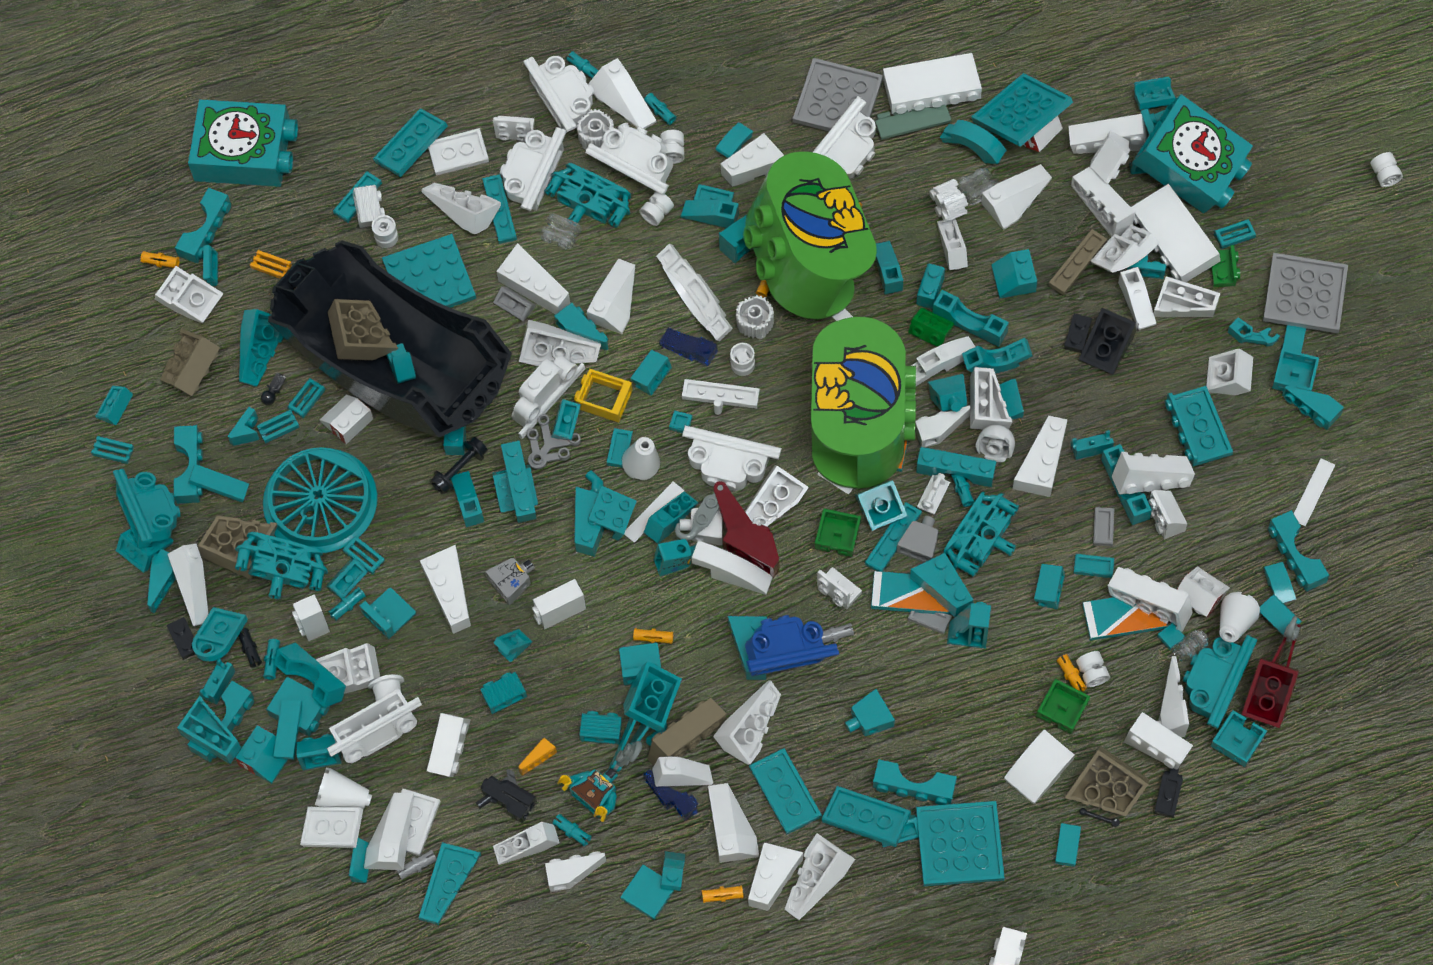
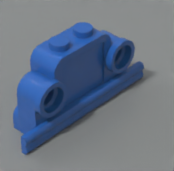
M789 615L779 617L778 620L774 621L772 618L761 621V626L755 629L752 637L746 641L745 648L749 658L746 662L751 676L813 665L822 662L827 657L839 655L837 644H823V630L817 622L810 621L803 625L800 618H789Z

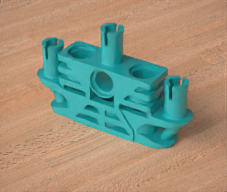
M573 163L566 164V169L551 173L552 179L544 189L547 195L551 193V197H554L557 192L558 202L574 209L569 218H567V222L570 225L574 223V227H577L584 214L603 224H606L607 219H609L608 223L611 226L614 225L615 228L619 227L625 215H630L628 200L631 199V193L628 190Z
M982 492L954 532L943 553L949 555L955 570L959 568L975 577V573L983 566L994 547L1009 556L1015 551L1016 545L1001 537L1010 525L1012 516H1015L1019 505L1004 498L1005 493L989 496ZM983 501H990L991 504L986 505ZM992 535L994 538L986 539L984 536ZM954 548L959 551L958 556L952 551Z
M249 532L247 534L248 539L242 545H238L235 548L238 552L235 569L239 570L241 568L240 571H247L249 556H252L251 569L248 574L272 581L268 595L270 598L274 596V599H281L283 584L304 589L309 582V572H313L309 589L313 590L315 587L314 591H321L323 576L328 574V570L320 557L323 555V552L320 549L258 532ZM255 542L257 543V545L253 546L251 545V543ZM311 557H315L316 562L311 561ZM276 568H281L283 574L278 573Z

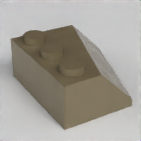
M334 299L328 311L338 359L375 360L398 349L396 343L391 341L388 330L382 326L381 318L371 301Z
M181 329L179 333L182 336L179 343H175L173 347L175 354L168 360L160 380L192 396L198 391L202 378L208 374L209 366L217 358L220 347L203 336Z
M216 516L198 545L200 556L251 580L253 575H249L248 572L251 569L252 556H249L247 571H240L241 568L236 570L235 565L238 552L235 548L238 545H242L248 539L247 534L249 532L274 536L277 523L270 522V524L260 523L257 520L250 522L242 521L240 518ZM252 542L251 545L256 546L257 543Z
M1099 746L1073 783L1065 798L1126 816L1148 786L1150 779L1102 746Z

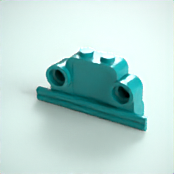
M124 469L114 470L116 496L138 548L147 547L152 542L170 538L172 529L177 526V518L180 517V509L174 504L173 493H170L165 485H156V477L152 473L141 472L135 478L128 479Z
M1246 635L1242 646L1218 637L1214 641L1212 649L1203 648L1198 655L1194 654L1190 665H1193L1191 672L1187 670L1183 682H1186L1185 692L1190 696V709L1209 718L1208 725L1217 729L1221 725L1257 643L1256 638Z

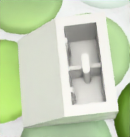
M1110 130L1091 159L1090 167L1107 184L1111 179L1114 180L1117 177L1120 165H1124L1128 160V153L1130 151V148H1128L1129 141Z
M1164 490L1151 491L1149 505L1152 509L1151 518L1153 517L1156 522L1155 527L1158 534H1162L1163 538L1167 539L1185 532L1187 522L1172 492Z

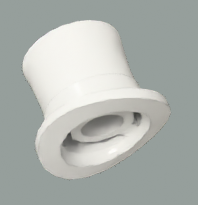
M395 674L385 675L373 680L367 686L368 689H373L375 700L378 701L398 689L401 692V683L404 682V678Z

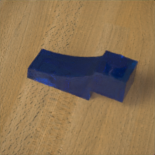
M669 327L659 342L660 346L691 361L695 359L709 366L718 351L717 344L703 337L689 336Z
M649 769L643 773L644 780L666 810L674 806L684 821L698 813V802L693 795L689 796L686 791L680 793L668 786L656 787L653 772Z

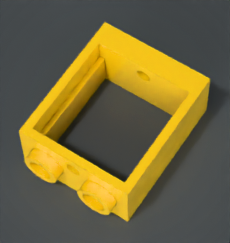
M589 368L587 375H583L582 387L580 391L577 390L574 401L577 404H581L580 410L619 423L633 391L632 382ZM593 382L620 391L612 410L585 401Z

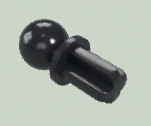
M277 372L271 383L267 384L269 390L261 394L263 404L272 405L275 402V393L280 394L279 390L286 380L283 374Z

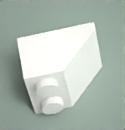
M1241 349L1209 357L1207 375L1209 393L1239 395L1250 392L1253 357Z

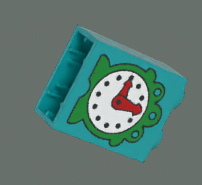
M1181 94L1166 107L1132 163L1164 186L1169 184L1178 196L1204 214L1214 205L1221 209L1224 208L1232 198L1235 191L1229 187V184L1233 178H1236L1238 181L1241 180L1251 167L1252 162L1246 159V156L1253 145Z
M199 99L188 161L194 181L281 187L283 173L292 172L293 153L292 151H287L288 141L297 140L298 121L297 119H290L286 105Z

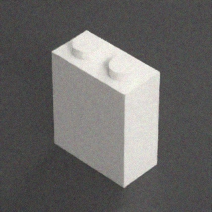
M575 579L533 599V616L538 625L542 624L544 630L586 610L584 595Z

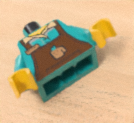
M611 768L603 775L595 769L571 776L562 775L557 784H564L562 787L563 791H566L571 786L569 788L570 794L594 814L593 817L599 818L602 816L601 822H604L606 816L615 809L617 794L612 782L618 775Z

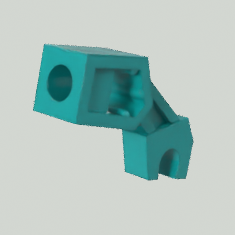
M1239 317L1228 329V333L1241 344L1249 342L1263 344L1268 347L1273 346L1280 338L1278 334L1270 337L1268 334L1271 333L1272 329L1269 327L1259 333L1253 332V327ZM1243 330L1246 334L1243 335L1240 332Z

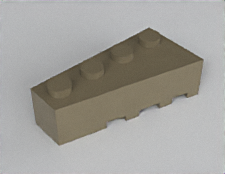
M709 698L707 701H701L692 712L687 711L681 717V720L677 723L672 722L666 728V731L662 734L657 733L652 738L647 759L654 766L659 757H682L687 749L692 751L701 741V737L705 740L724 723L727 714L712 698Z

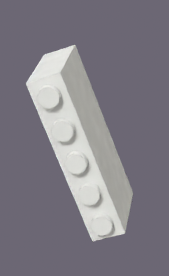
M972 53L883 68V81L892 114L894 112L903 114L907 110L908 112L911 111V109L920 111L925 107L933 106L937 108L943 104H958L959 102L981 99L982 87Z
M1169 184L1131 207L1135 211L1134 223L1139 224L1141 229L1152 233L1159 242L1153 250L1161 254V261L1171 268L1170 272L1174 279L1188 282L1220 262L1219 252Z

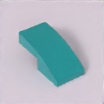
M738 122L719 142L715 150L729 158L738 152L741 146L752 137L753 131Z
M1283 562L1263 567L1273 595L1282 603L1295 600V593Z

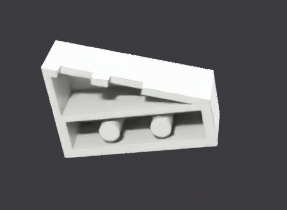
M1143 712L1124 740V743L1176 770L1193 746Z

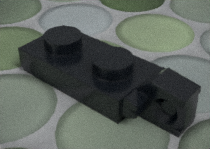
M1170 768V772H1164L1154 814L1174 818L1183 781V775L1178 774L1179 768L1177 770Z

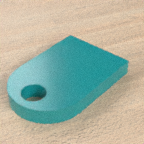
M213 607L193 639L192 648L196 656L203 661H215L225 656L248 620L246 615ZM206 649H211L210 652L203 653Z

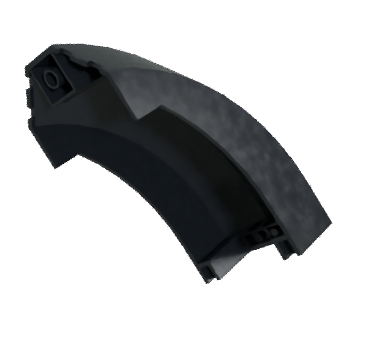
M341 240L335 243L336 247L329 250L327 248L313 253V257L308 260L302 258L273 287L272 293L274 298L271 299L270 304L272 315L269 316L268 322L300 353L330 378L376 410L404 425L439 438L473 423L480 417L484 409L492 403L499 392L512 353L485 319L440 304L407 286L378 266L360 245ZM334 299L371 301L381 318L382 326L390 333L391 341L396 343V345L403 343L406 352H410L416 378L397 383L386 355L375 360L338 359L328 311Z

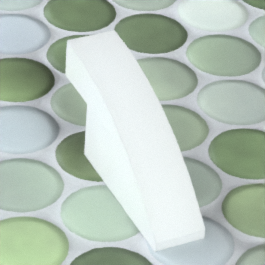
M701 541L697 542L692 556V564L711 569V578L767 595L773 578L770 574L728 551Z

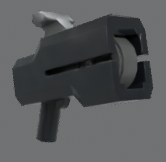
M510 769L506 770L507 777L502 781L493 776L489 777V779L486 778L481 785L484 797L475 802L478 808L481 809L489 802L497 803L507 809L510 817L523 823L529 815L528 812L532 811L537 802L536 796L516 784L515 774Z

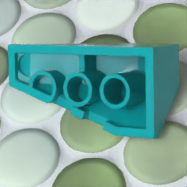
M258 309L244 310L240 334L239 382L257 387L267 369L266 365L270 358L274 356L278 343H281L284 338L268 322L269 316L272 315Z

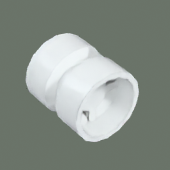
M679 130L662 132L660 138L663 139L662 143L667 146L666 156L671 158L673 164L682 162L684 160V134Z
M1382 153L1371 160L1370 164L1374 173L1377 174L1381 187L1392 186L1403 178L1400 168L1396 165L1397 162L1393 153Z
M656 191L639 212L648 223L657 226L664 219V215H667L673 209L674 204L667 195H662Z
M381 215L374 219L372 230L376 244L382 248L393 247L399 238L394 219L388 215Z
M738 343L731 349V369L735 374L746 376L751 374L755 368V352L752 346L747 343Z
M1099 651L1089 652L1077 659L1076 663L1080 672L1084 673L1082 677L1087 687L1101 685L1110 679L1106 666H1102L1104 661Z

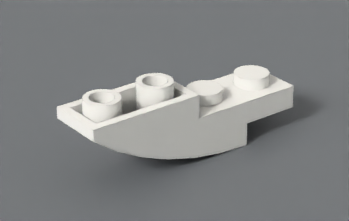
M969 336L942 344L917 357L918 362L911 365L916 366V386L943 369L947 372L963 362L962 353L975 347Z

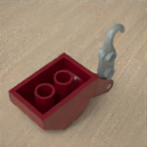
M722 481L716 482L714 484V493L706 496L696 511L690 533L682 534L680 532V523H677L675 527L677 537L687 541L694 539L700 531L709 526L718 509H720L727 530V534L723 539V550L747 560L770 574L774 579L780 569L771 530L765 525L753 524L727 485Z
M1294 616L1286 627L1284 639L1273 660L1260 658L1241 714L1280 728L1299 675V670L1289 667L1301 627L1300 624L1296 623L1297 616ZM1292 641L1286 666L1279 664L1278 661L1287 642Z

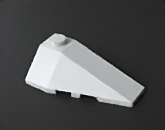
M618 58L602 66L589 82L594 89V96L598 101L604 102L612 111L618 112L636 128L639 126L646 129L656 123L655 117Z
M1040 164L997 183L983 192L981 204L998 225L1005 230L1022 217V214L1031 206L1033 200L1043 191L1052 177Z
M621 259L616 261L587 310L588 320L591 319L598 326L623 334L630 320L635 275L634 264Z
M774 465L748 505L745 513L753 524L759 526L762 524L768 527L773 521L798 504L809 487L777 465Z
M1172 656L1159 721L1157 722L1178 736L1185 737L1189 726L1185 700H1183V687L1178 685L1180 673L1176 656Z
M728 783L708 786L720 863L759 857L756 835Z

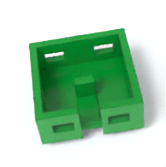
M823 508L815 540V549L830 552L831 549L837 550V554L853 557L861 524V516Z
M1055 679L1040 705L1036 717L1049 724L1053 721L1058 724L1059 729L1072 735L1090 702L1091 696Z

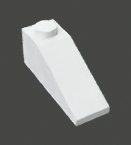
M956 219L948 222L944 220L937 221L949 270L968 267L966 246Z
M659 757L652 768L656 787L713 784L709 765L685 758Z

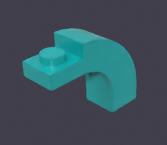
M957 120L955 124H948L940 136L943 143H958L969 147L978 154L984 163L998 164L1006 152L1005 147L995 136L982 127L964 120Z
M1022 338L1000 349L987 350L976 346L962 353L968 371L973 372L975 367L994 369L995 374L1020 366L1019 362L1033 356L1026 338Z

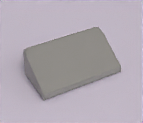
M501 286L493 301L494 304L522 321H525L536 306V304L504 286Z

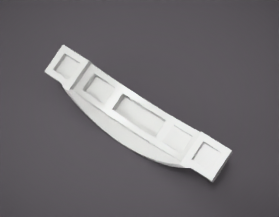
M668 244L656 257L663 265L668 278L689 310L706 330L711 332L717 341H721L733 328L726 320V314L719 306L720 301L702 276L694 271L688 261L680 256L672 244Z

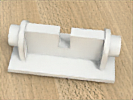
M941 473L932 475L917 508L935 515L950 484L949 481L944 479L945 475Z

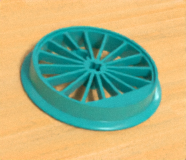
M322 447L306 449L286 459L270 477L263 496V511L267 524H270V522L277 523L274 534L276 537L320 549L323 553L344 548L355 536L359 538L370 525L377 507L376 484L368 468L359 459L347 452ZM322 459L317 486L310 461ZM327 461L334 464V467L323 483L325 462ZM307 462L314 487L296 468L297 466ZM339 467L346 470L344 474L329 484ZM291 470H294L309 489L285 478V476ZM352 474L361 479L360 481L335 488ZM282 481L303 492L277 491ZM364 486V496L336 495L340 492ZM275 496L301 498L275 506ZM334 500L359 501L363 503L360 511L357 512ZM303 504L282 521L276 515L278 511ZM329 504L356 517L349 525H346ZM325 507L344 529L331 534L324 511ZM321 510L328 535L315 537ZM308 511H314V515L311 517H307L305 514ZM301 514L302 519L295 531H291L285 526ZM305 523L312 525L310 537L299 534Z

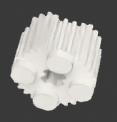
M591 109L587 115L584 114V117L577 121L578 138L585 150L590 143L601 148L605 132L614 128L613 120L610 119V116L604 115V112H601L600 109L598 111L596 109L592 111Z
M955 179L940 184L929 191L931 199L935 200L937 205L935 207L937 216H942L945 222L967 214V209H965L968 206L967 199L964 193L961 194L960 190L957 189L956 186L959 184Z
M756 295L752 298L748 297V300L745 299V301L739 302L736 309V323L739 332L744 333V336L748 335V337L752 336V338L762 339L766 337V333L768 334L774 324V311L765 297L762 298V296L758 297Z

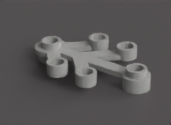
M540 415L538 423L541 426L544 445L541 450L537 441L539 438L538 431L530 429L527 432L532 448L528 462L534 469H542L546 466L547 462L556 460L566 461L570 458V452L567 448H561L558 453L548 454L551 449L569 445L578 446L581 443L580 435L577 433H573L572 439L574 437L578 438L576 442L552 438L549 430L550 420L548 415ZM542 419H547L545 423L541 422ZM535 433L536 436L530 437V434ZM563 452L568 453L566 456H561ZM537 457L541 458L540 461H535L534 459Z

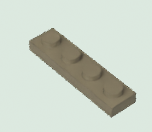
M1091 229L1050 280L1048 286L1065 295L1090 264L1094 256L1106 244L1107 238Z

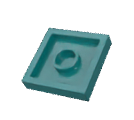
M642 865L622 894L621 900L655 920L675 890L661 888L662 876Z

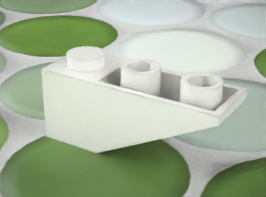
M1136 267L1120 272L1118 283L1134 321L1139 323L1138 330L1156 325L1145 282L1139 268Z
M970 405L962 407L957 412L941 411L934 416H924L915 421V431L921 447L926 448L940 444L970 416Z
M540 822L494 845L493 848L498 864L501 865L545 851L560 842L555 826Z
M597 851L590 853L589 856L581 857L580 855H574L567 860L553 859L549 863H545L550 892L572 888L606 862L605 853Z

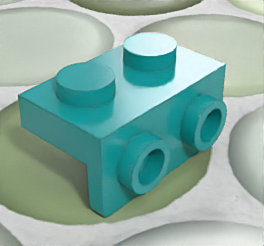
M1170 77L1134 83V98L1140 110L1167 106L1176 99L1171 89Z

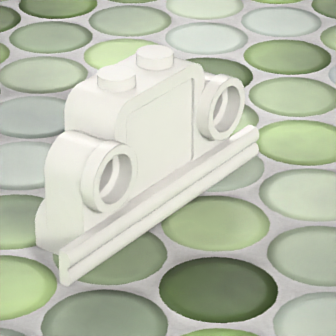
M559 56L549 57L540 66L533 57L524 60L523 62L529 71L532 85L559 128L565 129L567 132L577 128V121L581 120L584 114L587 115L590 112L593 104L592 95L595 94L591 84L588 85L586 83L584 73L582 71L579 72L577 67L573 65L565 67V61Z
M857 96L813 151V153L824 155L837 162L845 170L849 179L855 175H860L866 161H871L875 156L872 138L876 132V125L872 118L866 117L860 112L866 105V102L859 96Z
M639 126L637 129L629 127L624 132L611 128L605 132L601 148L590 143L585 153L662 195L666 193L669 187L666 184V180L673 168V162L671 158L666 156L667 146L662 143V138L654 134L650 137L647 135L648 131Z
M556 127L552 137L545 136L539 130H532L526 134V143L518 142L514 145L513 149L509 150L507 154L508 160L506 164L502 165L500 174L503 176L507 197L514 202L521 203V208L537 211L545 193L544 189L552 178L551 173L555 171L564 151L563 139L567 133L565 129Z
M562 355L558 356L554 362L545 359L519 389L520 399L512 412V419L523 426V429L519 432L520 439L527 435L528 430L538 423V417L546 414L585 370L583 363L577 366Z
M686 425L682 437L694 439L692 446L688 450L690 465L694 469L701 470L703 481L710 486H714L716 482L722 481L730 491L742 490L745 488L747 480L752 483L760 482L764 477L769 459H779L782 450L779 447Z
M398 689L330 727L329 730L336 741L334 745L327 748L330 756L332 757L341 751L345 761L353 763L360 760L363 756H369L399 739L403 733L411 731L416 726L417 720L411 711L422 706L420 699L417 697L407 703Z

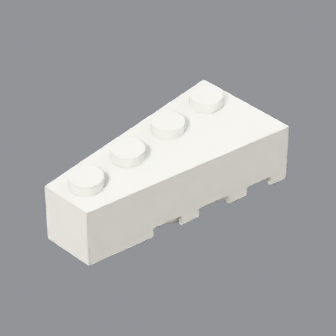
M1142 114L1069 126L1070 146L1073 154L1096 153L1110 130L1129 141L1128 148H1130V151H1139L1148 138Z
M1091 167L1072 177L1071 186L1111 237L1114 234L1121 236L1130 225H1133L1135 211Z
M517 243L497 270L498 281L550 312L557 314L570 304L569 292Z
M1048 416L1014 479V490L1047 497L1051 496L1067 419Z
M1121 452L1112 474V479L1119 494H1132L1189 487L1195 473L1186 456L1166 455L1162 458L1158 454H1151L1148 457L1143 456L1142 453L1128 455L1127 452Z
M456 545L420 560L424 574L452 633L455 634L470 627L471 623Z
M1003 927L1000 938H996L993 949L997 950L995 958L991 957L989 965H1019L1027 933Z

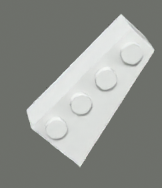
M1118 567L1108 584L1111 596L1132 607L1135 604L1138 605L1139 609L1148 615L1150 613L1156 614L1161 618L1160 621L1166 624L1169 621L1177 625L1176 629L1181 632L1193 613L1190 597L1186 591L1174 589L1164 582H1156L1149 576L1138 575L1131 569Z

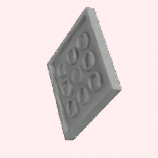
M813 58L793 116V122L830 131L857 96L866 102V105L860 112L866 117H871L883 75Z
M1273 253L1263 321L1339 333L1348 265Z

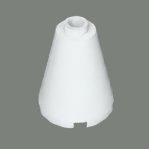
M642 437L624 452L622 466L629 477L647 480L657 473L660 467V458L651 439Z
M1233 592L1225 596L1221 603L1220 636L1223 640L1227 642L1237 641L1258 620L1260 607L1252 596L1242 595V592Z
M326 767L315 805L319 807H360L364 809L365 806H369L372 795L369 794V789Z

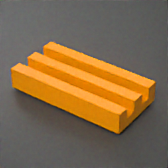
M257 250V255L254 256L253 262L250 264L252 269L279 279L292 266L290 261ZM259 262L261 264L267 265L268 267L283 271V273L258 265L257 263Z

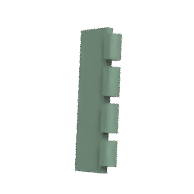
M943 104L937 108L933 106L925 107L920 111L911 109V112L907 110L903 114L894 112L893 116L890 115L889 111L877 114L878 120L875 121L880 138L883 140L950 123L951 117L946 104Z

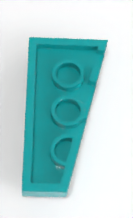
M442 842L420 911L419 920L439 925L481 856V852Z

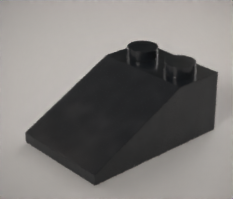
M1101 308L1079 360L1114 375L1135 336L1139 323Z

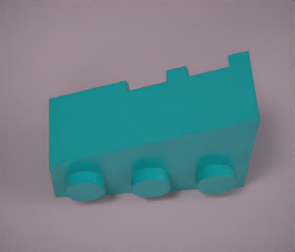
M746 215L719 233V250L734 263L738 262L751 250L745 245L743 237Z
M576 487V552L595 557L605 528L590 522L588 518L598 493Z
M945 553L911 569L910 579L934 597L954 617L973 603L972 596Z
M984 602L971 603L949 622L947 644L986 649L991 605H987Z
M728 616V625L746 679L766 680V674L751 676L746 662L749 658L745 644L752 637L755 629L761 626V621L767 619V617Z
M201 696L198 697L177 727L181 736L229 764L232 763L241 749L238 740L204 702Z

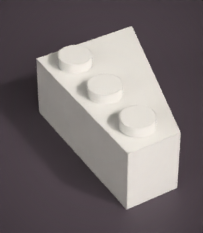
M763 133L721 163V175L732 187L752 181L755 177L767 176L771 166L784 155Z
M1166 276L1154 310V317H1213L1220 293Z
M975 367L970 376V429L983 430L990 425H1000L1009 429L1012 424V419L1009 417L1006 409L1007 405L1000 393L1001 389L994 369Z
M315 594L293 604L294 611L292 614L302 637L306 635L308 641H311L330 632Z
M445 713L440 714L427 768L428 772L453 777L454 773L457 774L459 769L458 760L463 752L464 740L471 719Z
M764 843L749 894L748 905L768 911L787 881L792 877L798 865L803 861V852Z

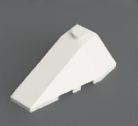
M438 183L422 188V193L461 228L472 234H478L487 229L501 206V202L482 194L480 197L473 196L470 191L457 192L454 187Z
M528 320L519 362L539 366L545 359L554 362L560 355L573 363L597 362L601 343L548 324Z
M197 544L183 545L168 553V557L193 626L202 625L208 616L203 561Z
M768 680L740 706L713 736L724 751L747 765L752 763L762 748L761 740L763 735L767 734L769 729L767 727L770 716L774 715L781 696L771 680Z
M413 793L393 794L367 847L364 863L365 869L404 870L414 800Z
M818 833L805 850L803 867L798 870L799 878L797 884L792 887L785 910L798 920L845 876L855 860Z

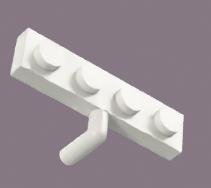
M685 379L682 399L714 403V413L719 415L722 412L723 405L757 409L760 389Z

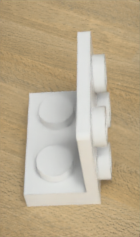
M493 117L496 138L525 142L526 134L534 130L535 120L534 118Z
M833 567L826 574L822 570L817 572L818 590L823 595L828 594L833 598V602L839 607L843 606L845 609H848L862 594L860 588Z

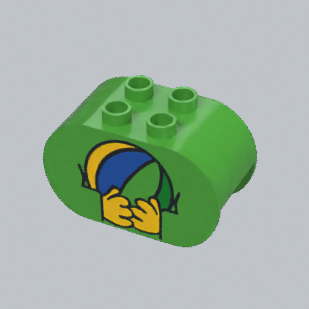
M813 152L790 153L779 158L771 166L747 212L743 232L745 245L749 249L753 248L757 257V275L760 280H766L774 299L791 313L810 319H823L834 316L849 305L854 295L853 279L860 277L870 269L877 254L875 240L850 179L837 162L829 157Z
M850 317L835 321L818 334L813 345L812 458L815 467L823 477L834 484L847 488H868L889 479L897 471L903 460L904 440L915 441L916 366H905L906 351L901 338L890 326L873 318Z

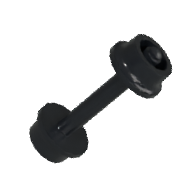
M476 437L465 441L464 446L468 451L445 475L439 471L434 472V477L430 480L434 490L441 494H445L448 490L452 491L454 486L449 480L473 456L478 460L484 459L483 455L488 450L483 441Z

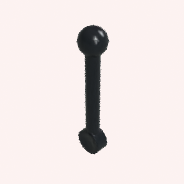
M1085 808L1079 810L1080 815H1088L1111 823L1113 827H1118L1120 824L1118 819L1112 820L1089 812Z

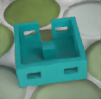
M1282 349L1272 388L1284 391L1287 385L1312 391L1319 357Z
M1232 710L1213 739L1211 747L1246 767L1266 736L1267 730L1254 722L1250 730L1245 728L1243 725L1245 724L1246 717Z

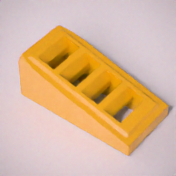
M542 739L518 766L520 774L525 775L557 753L556 747L547 739Z

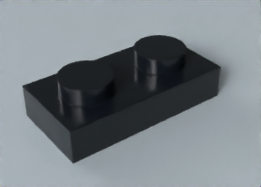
M1073 314L1064 349L1082 353L1092 322L1091 317Z
M180 618L166 625L182 659L185 660L195 655L192 648L194 636L185 618Z

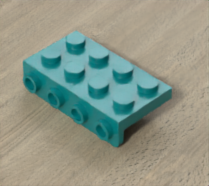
M1207 386L1176 395L1172 393L1167 394V399L1165 400L1166 409L1171 411L1172 424L1179 431V441L1181 444H1184L1186 449L1185 456L1191 461L1192 466L1233 455V450Z

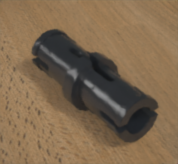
M243 628L244 635L242 632L238 635L242 644V652L246 654L250 667H257L255 662L258 666L262 663L256 650L257 645L253 642L249 629Z

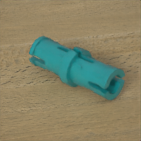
M574 51L569 54L571 58L567 57V61L576 66L579 72H584L592 79L599 71L590 64V61L581 58Z
M649 93L644 98V101L654 110V113L657 116L659 115L668 125L675 122L677 116L667 108L664 102H660L653 93Z
M951 474L955 483V491L959 494L963 507L973 505L975 501L969 490L970 485L966 482L965 477Z
M357 587L346 598L343 597L341 602L329 610L328 613L337 621L348 610H353V606L366 597L365 593Z
M268 640L267 655L264 656L265 670L263 678L276 679L277 667L274 665L280 640Z
M561 814L556 816L562 823L554 819L552 823L554 826L564 831L567 837L574 838L582 846L588 845V842L582 838L584 837L590 841L591 835L578 828V824L575 822L571 823Z

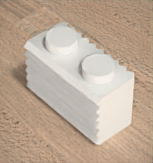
M376 185L354 188L353 198L359 227L372 226L375 218L385 215L384 208H380L379 201H382L380 190L377 191Z

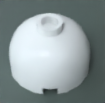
M990 425L984 428L976 442L978 453L982 452L985 455V459L996 462H1004L1006 458L1010 459L1015 447V439L1012 432L1000 425Z

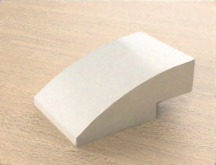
M1130 225L1121 236L1114 234L1094 256L1091 263L1112 273L1137 263L1150 253L1159 242L1152 233Z
M175 266L155 294V300L171 310L203 324L223 296V293L194 274L190 275Z
M368 643L353 649L344 648L316 659L346 685L344 694L368 688L367 685L380 677L375 647Z
M1043 730L1004 777V780L1031 803L1035 804L1074 760L1075 755L1046 730Z

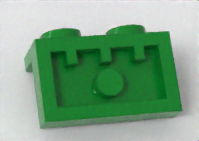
M1230 245L1229 250H1217L1220 255V262L1211 267L1213 287L1236 286L1237 279H1240V268L1236 266L1239 260L1238 251H1235L1234 245Z
M921 307L912 318L908 333L938 347L944 344L945 338L952 331L955 323Z

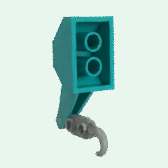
M649 661L642 666L623 704L624 715L630 718L609 768L620 772L623 765L627 766L629 762L635 761L642 749L640 740L649 727L658 732L664 728L682 678ZM636 721L640 722V727L630 743L626 745Z

